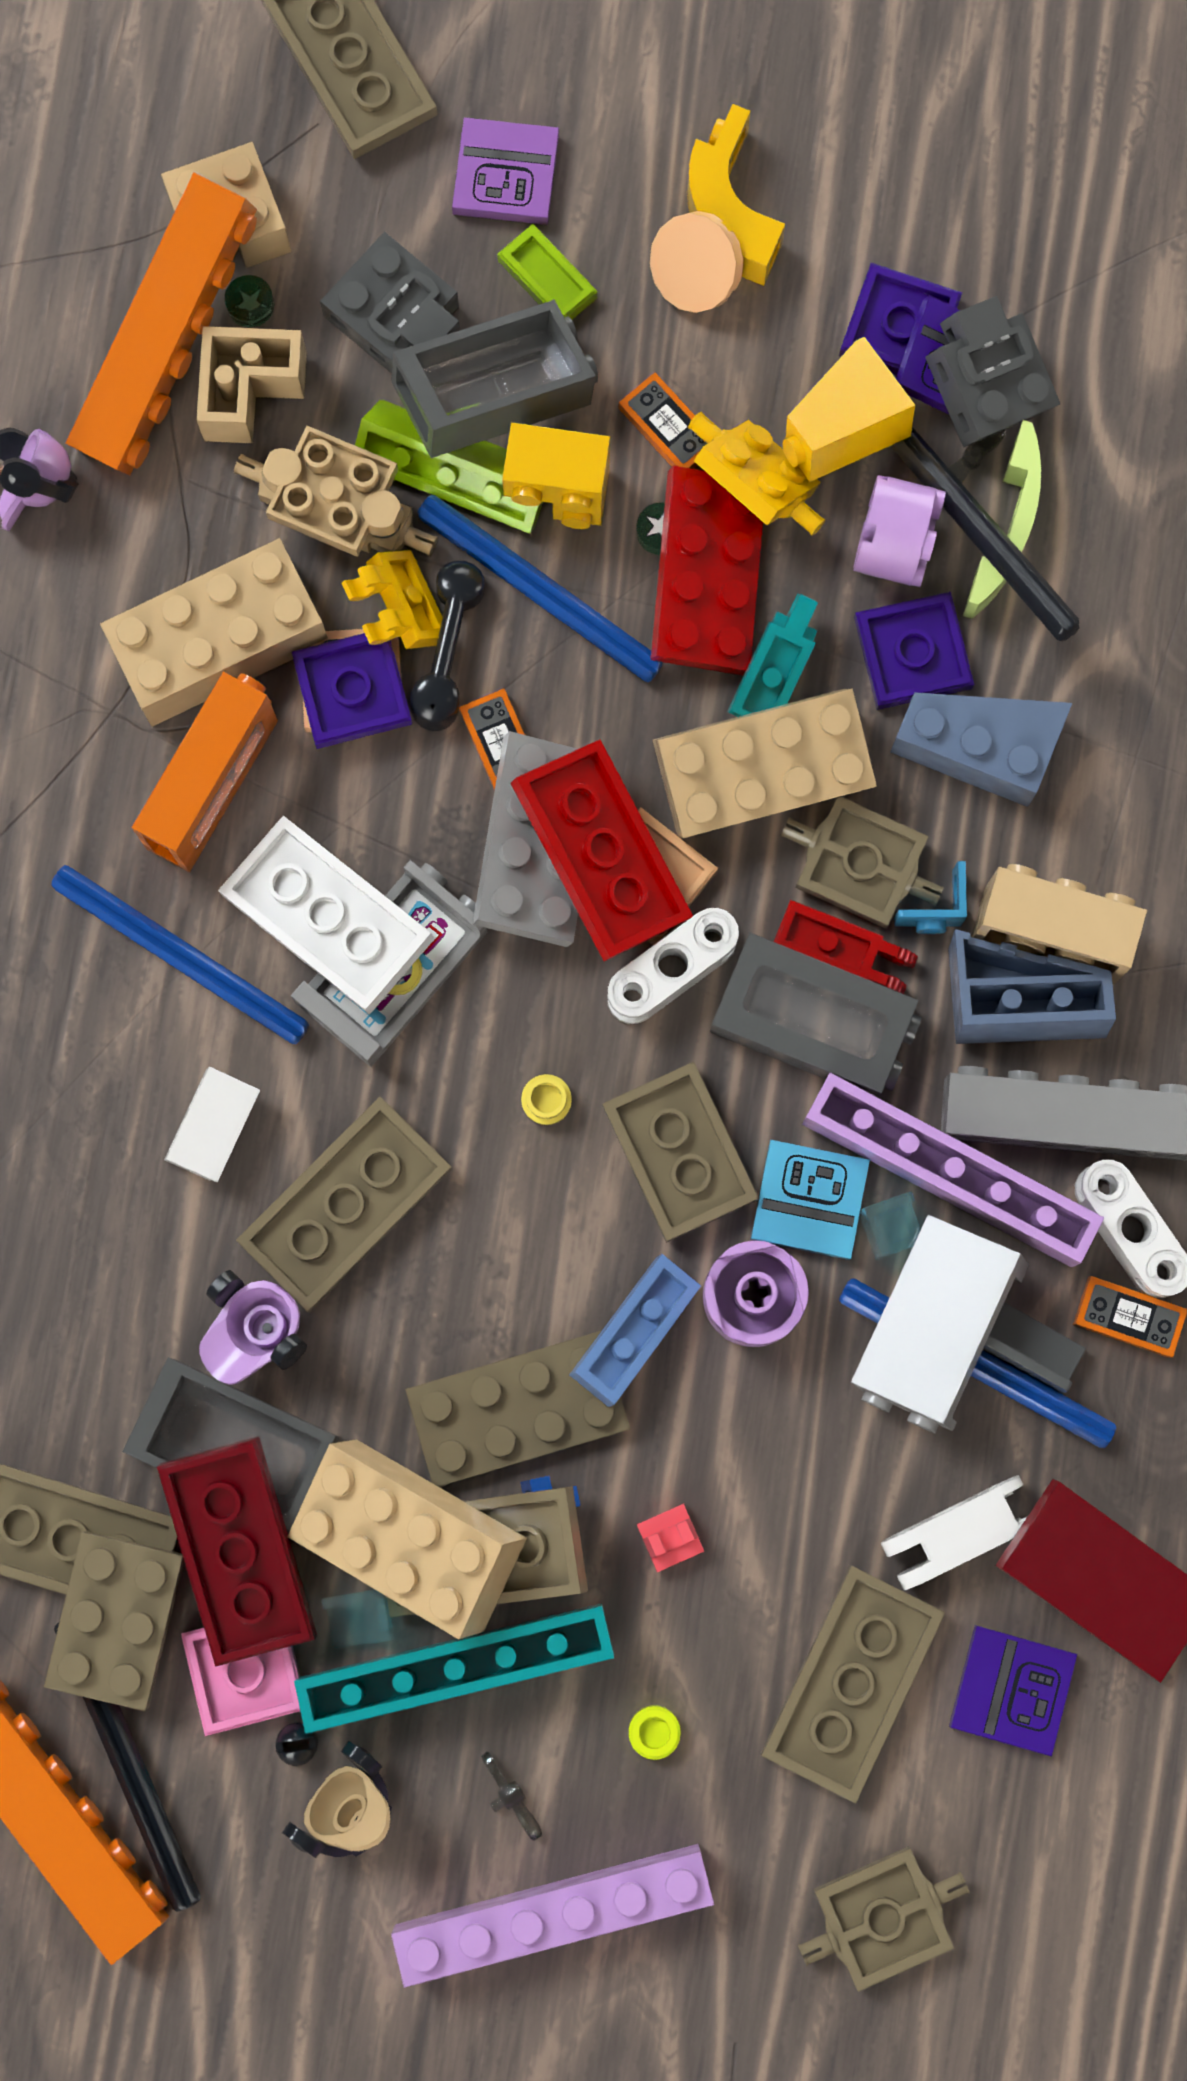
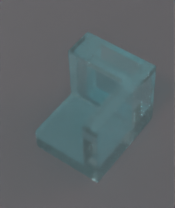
M912 1191L864 1207L860 1211L859 1215L876 1260L913 1248L921 1228L912 1207V1203L915 1201Z
M367 1589L321 1599L322 1608L327 1610L331 1640L334 1648L364 1643L374 1644L391 1641L395 1638L392 1618L389 1617L387 1596L377 1590Z

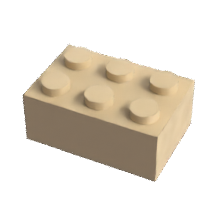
M1009 864L1007 869L998 867L985 887L971 937L1001 945V942L1017 945L1018 950L1044 957H1048V954L1110 970L1112 972L1113 985L1131 969L1147 913L1146 909L1135 906L1136 901L1134 899L1117 893H1106L1105 897L1085 892L1086 886L1070 879L1059 878L1056 880V883L1036 877L1037 872L1022 865Z

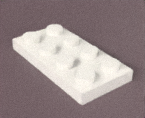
M285 816L281 817L218 890L225 899L369 1015L435 939L430 931Z

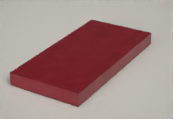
M253 1437L159 1464L157 1470L215 1667L315 1640L318 1636L292 1546L287 1537V1529L260 1437Z
M1052 1479L995 1566L1151 1678L1161 1683L1187 1644V1574L1064 1484Z

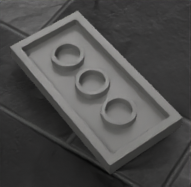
M511 731L503 737L472 925L564 947L574 943L578 912L510 783L516 777L577 750V748Z

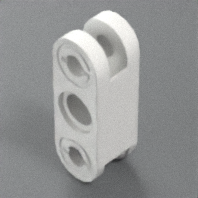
M707 908L700 911L620 969L611 978L608 986V1007L612 1015L621 1022L639 1024L649 1019L725 963L733 955L739 937L738 925L734 917L720 908ZM707 932H715L720 935L721 940L711 942L704 935ZM675 955L684 960L687 970L683 975L671 978L665 976L660 971L658 964L664 957ZM629 990H635L640 993L641 998L638 1001L631 1002L624 997V993Z
M1101 1160L1085 1168L1076 1180L1075 1196L1080 1205L1104 1217L1098 1232L1136 1288L1141 1293L1157 1299H1163L1182 1292L1187 1287V1254L1131 1172L1122 1163L1115 1160ZM1099 1180L1108 1183V1195L1099 1191ZM1126 1216L1137 1218L1144 1227V1236L1139 1243L1128 1241L1122 1233L1121 1225ZM1158 1264L1163 1265L1167 1269L1166 1280L1161 1279L1157 1275Z
M1019 1475L977 1493L882 1541L881 1545L887 1557L896 1555L921 1543L928 1558L897 1575L903 1590L920 1585L1013 1539L1028 1517L1026 1516L1022 1519L1018 1517L1015 1519L1005 1499L1014 1494V1490L1023 1486Z

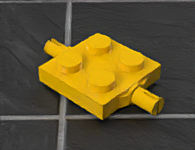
M702 411L694 416L688 428L707 443L695 458L694 462L767 526L778 518L792 517L811 536L821 529L826 519L822 518L805 503L821 482L818 479L809 482L798 466L793 467L787 460L784 450L773 441V437L765 428L753 424L748 419L732 430H721Z

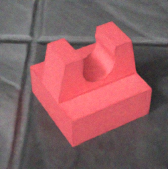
M684 1504L636 1524L657 1573L705 1552Z

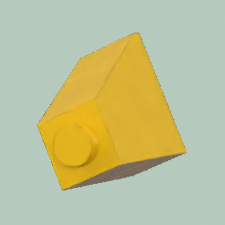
M863 337L851 345L787 416L786 439L782 443L785 456L793 467L798 466L808 481L811 482L911 437L915 404L867 339Z

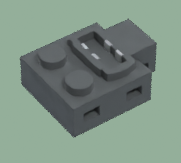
M385 231L320 300L323 316L390 373H392L393 352L460 331L459 320L452 315L459 308L457 291Z
M995 296L958 311L940 323L948 344L938 348L925 358L963 448L1022 423L1023 420L1027 421L1061 404L1023 313L1007 319L998 297Z

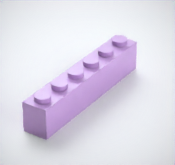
M829 1073L802 1123L805 1127L869 1159L871 1162L1069 1267L1082 1263L1104 1220V1217L832 1073Z
M698 1844L395 1924L391 1936L403 1986L408 1987L714 1905L700 1848Z

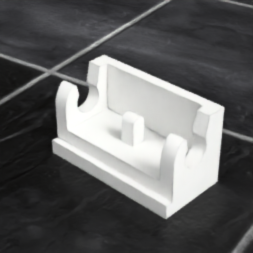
M208 1067L164 1160L217 1183L260 1090L212 1067Z

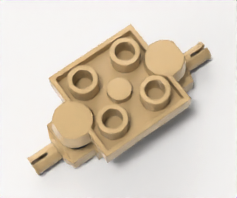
M306 426L295 451L286 448L274 449L269 453L264 464L241 454L238 458L239 462L235 464V474L259 483L258 496L260 501L269 504L266 510L269 520L358 557L361 550L370 553L372 548L380 552L400 551L404 545L431 556L434 552L433 548L437 545V536L430 535L413 527L412 508L400 503L397 497L389 492L398 472L397 463L310 426Z

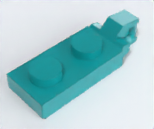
M797 594L787 616L778 611L775 613L772 622L768 623L729 706L728 713L739 717L788 704L816 644L813 640L818 630L808 626L818 605L816 600L803 594Z

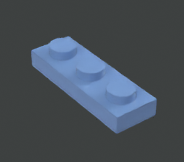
M661 1254L656 1257L569 1375L606 1406L611 1407L615 1405L700 1289L701 1285L665 1255Z

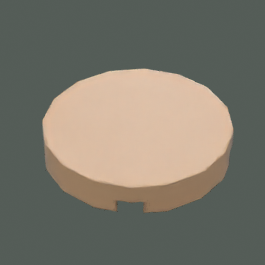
M695 211L673 217L659 229L651 245L650 267L654 283L664 299L680 310L697 313L719 307L727 301L726 299L730 297L732 291L737 289L741 281L744 260L739 240L734 232L728 231L726 226L721 223L723 221L714 214Z

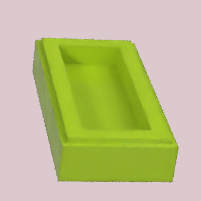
M534 224L529 226L497 254L498 262L539 305L555 300L564 317L568 316L571 320L574 319L597 299V290Z

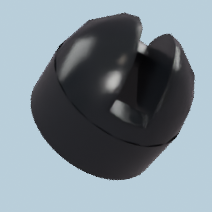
M302 1722L290 1723L279 1732L276 1738V1752L279 1758L288 1765H303L309 1762L317 1752L316 1732L305 1734ZM308 1739L309 1748L284 1752L283 1742H296Z

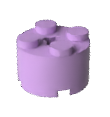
M877 475L868 505V513L863 524L853 571L920 587L927 561L930 560L937 534L934 528L936 520H939L946 491Z
M747 1241L727 1249L714 1262L704 1282L703 1305L711 1325L726 1340L746 1347L766 1346L785 1337L800 1322L808 1302V1283L799 1262L784 1249L766 1241ZM749 1281H755L758 1289L766 1288L768 1291V1296L761 1300L760 1308H754L752 1301H744L741 1294L748 1289Z

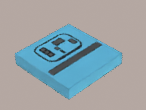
M770 1140L750 1240L766 1241L777 1246L850 1260L870 1160Z

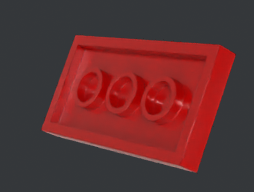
M675 465L668 471L651 660L744 676L752 656L763 521L706 471Z
M601 739L520 775L510 783L604 962L693 917Z

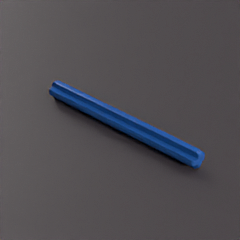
M430 495L421 504L418 510L420 520L643 681L650 682L659 673L663 662L652 661L650 649L439 497Z
M64 865L54 876L51 885L57 892L291 1044H297L307 1032L309 1024L304 1018L73 868Z
M850 1279L846 1283L839 1298L841 1304L877 1324L889 1300V1297L857 1279ZM982 1350L971 1374L972 1377L1099 1448H1106L1111 1442L1116 1431V1425L1113 1422Z

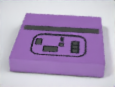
M464 117L452 204L453 215L548 225L559 128Z

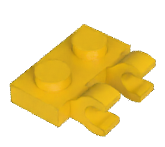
M411 550L378 552L366 562V566L357 569L359 578L348 579L342 582V586L350 601L363 600L380 593L387 607L386 610L378 613L380 621L367 623L362 626L370 645L381 644L399 636L406 649L437 645L443 617Z

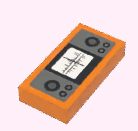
M654 372L618 403V409L671 467L675 465L694 469L698 466L694 460L707 443L688 428L690 421L695 415Z
M505 688L459 707L461 716L494 791L503 737L509 731L525 735Z
M1089 1276L1073 1325L1167 1358H1173L1187 1315V1309Z

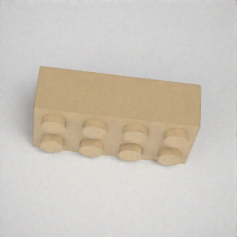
M280 538L100 623L130 687L152 727L205 702L223 671L235 678H238L240 673L255 678L293 660L292 651L311 647L328 638L322 620Z
M841 689L653 739L676 833L681 838L877 787L853 689Z
M357 1439L329 1444L287 1536L459 1640L484 1632L527 1540L523 1535Z

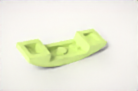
M1025 420L1022 421L1003 479V482L1021 487L1007 534L1021 552L1029 538L1035 520L1041 488V459L1038 440L1033 423ZM982 556L976 570L963 613L964 617L973 619L996 597L1006 583V580L985 556Z

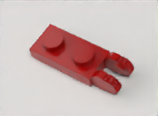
M792 900L788 904L774 939L775 943L904 994L907 984L897 977L871 969L875 957L878 954L896 965L908 968L915 967L918 959L915 953L884 941V936Z

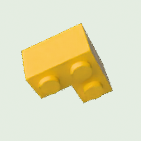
M511 423L502 477L504 496L511 497L513 502L524 506H538L541 502L553 503V519L561 520L563 525L570 528L587 529L590 527V524L601 526L610 472V436Z

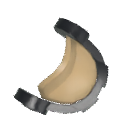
M350 1741L347 1742L341 1752L357 1768L345 1766L336 1769L325 1778L326 1780L318 1788L313 1798L309 1800L304 1813V1824L309 1833L299 1829L291 1822L282 1831L297 1849L309 1853L314 1858H317L320 1853L332 1857H345L352 1854L357 1857L367 1849L378 1845L386 1837L389 1830L392 1807L388 1804L387 1787L379 1774L382 1765L367 1750L356 1746Z

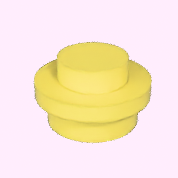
M544 1074L534 1077L526 1084L522 1092L521 1102L525 1114L533 1122L541 1125H552L566 1117L571 1108L572 1096L569 1087L562 1079L554 1075Z

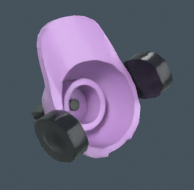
M16 428L0 430V459L4 461L0 468V483L4 488L0 497V517L2 529L10 531L25 506L45 507L55 500L67 503L71 500L79 483L76 481L77 476L71 471V463L66 450L48 433L41 429H35L29 436Z
M231 1270L222 1273L211 1283L206 1295L218 1307L223 1309L201 1340L199 1354L206 1369L218 1381L228 1385L237 1384L271 1361L282 1370H286L304 1354L307 1344L296 1334L300 1323V1312L297 1303L278 1284L262 1280L251 1282L244 1287L243 1281Z

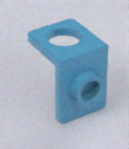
M958 861L952 871L953 910H898L894 917V926L916 927V932L919 934H942L946 932V927H961L967 918L966 861Z

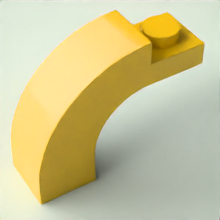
M732 104L726 120L718 118L715 122L709 142L706 143L696 139L689 163L688 209L689 213L700 211L714 214L723 221L721 223L726 226L728 231L734 232L739 240L744 260L742 277L764 286L782 246L785 223L751 210L738 199L731 187L729 175L748 134L750 110Z

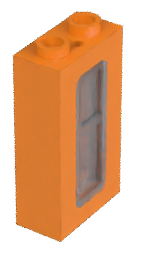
M224 671L222 672L131 827L147 850L189 873L278 722L271 705L272 701L264 693L266 687L259 681L243 673H240L238 678H235Z

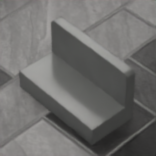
M1004 1302L983 1350L1055 1391L1065 1393L1069 1391L1073 1384L1069 1379L1086 1348Z

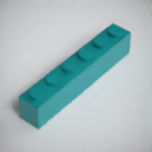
M600 1603L478 1633L460 1640L453 1639L302 1676L296 1679L294 1684L305 1734L613 1659L614 1652L603 1605Z

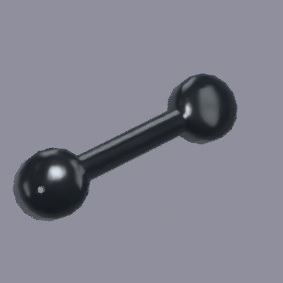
M456 560L447 563L439 570L436 577V594L440 602L445 605L431 672L422 676L414 684L411 691V713L420 727L429 731H441L448 728L456 720L459 713V690L456 683L450 678L464 611L474 608L481 602L485 588V578L481 570L476 565L467 561Z

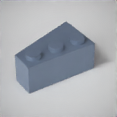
M914 692L890 753L1028 807L1037 794L1072 703Z
M958 929L954 930L948 954L956 1044L1107 1038L1116 1020L1112 972L1110 970L1048 954V957L1018 950L1017 945L1001 942V945L970 937L969 932Z

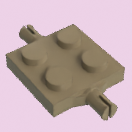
M841 796L836 798L828 817L816 830L789 817L782 831L781 837H785L808 848L806 852V865L795 888L885 929L897 905L907 897L908 893L936 906L944 889L943 886L917 876L919 857L929 836Z
M908 1846L814 1888L824 1913L826 1933L803 1944H798L806 1966L835 1953L847 1966L854 1985L859 1992L954 1949L943 1924V1908L941 1905L964 1894H969L970 1891L965 1884V1879L961 1872L932 1885L921 1873L912 1850Z

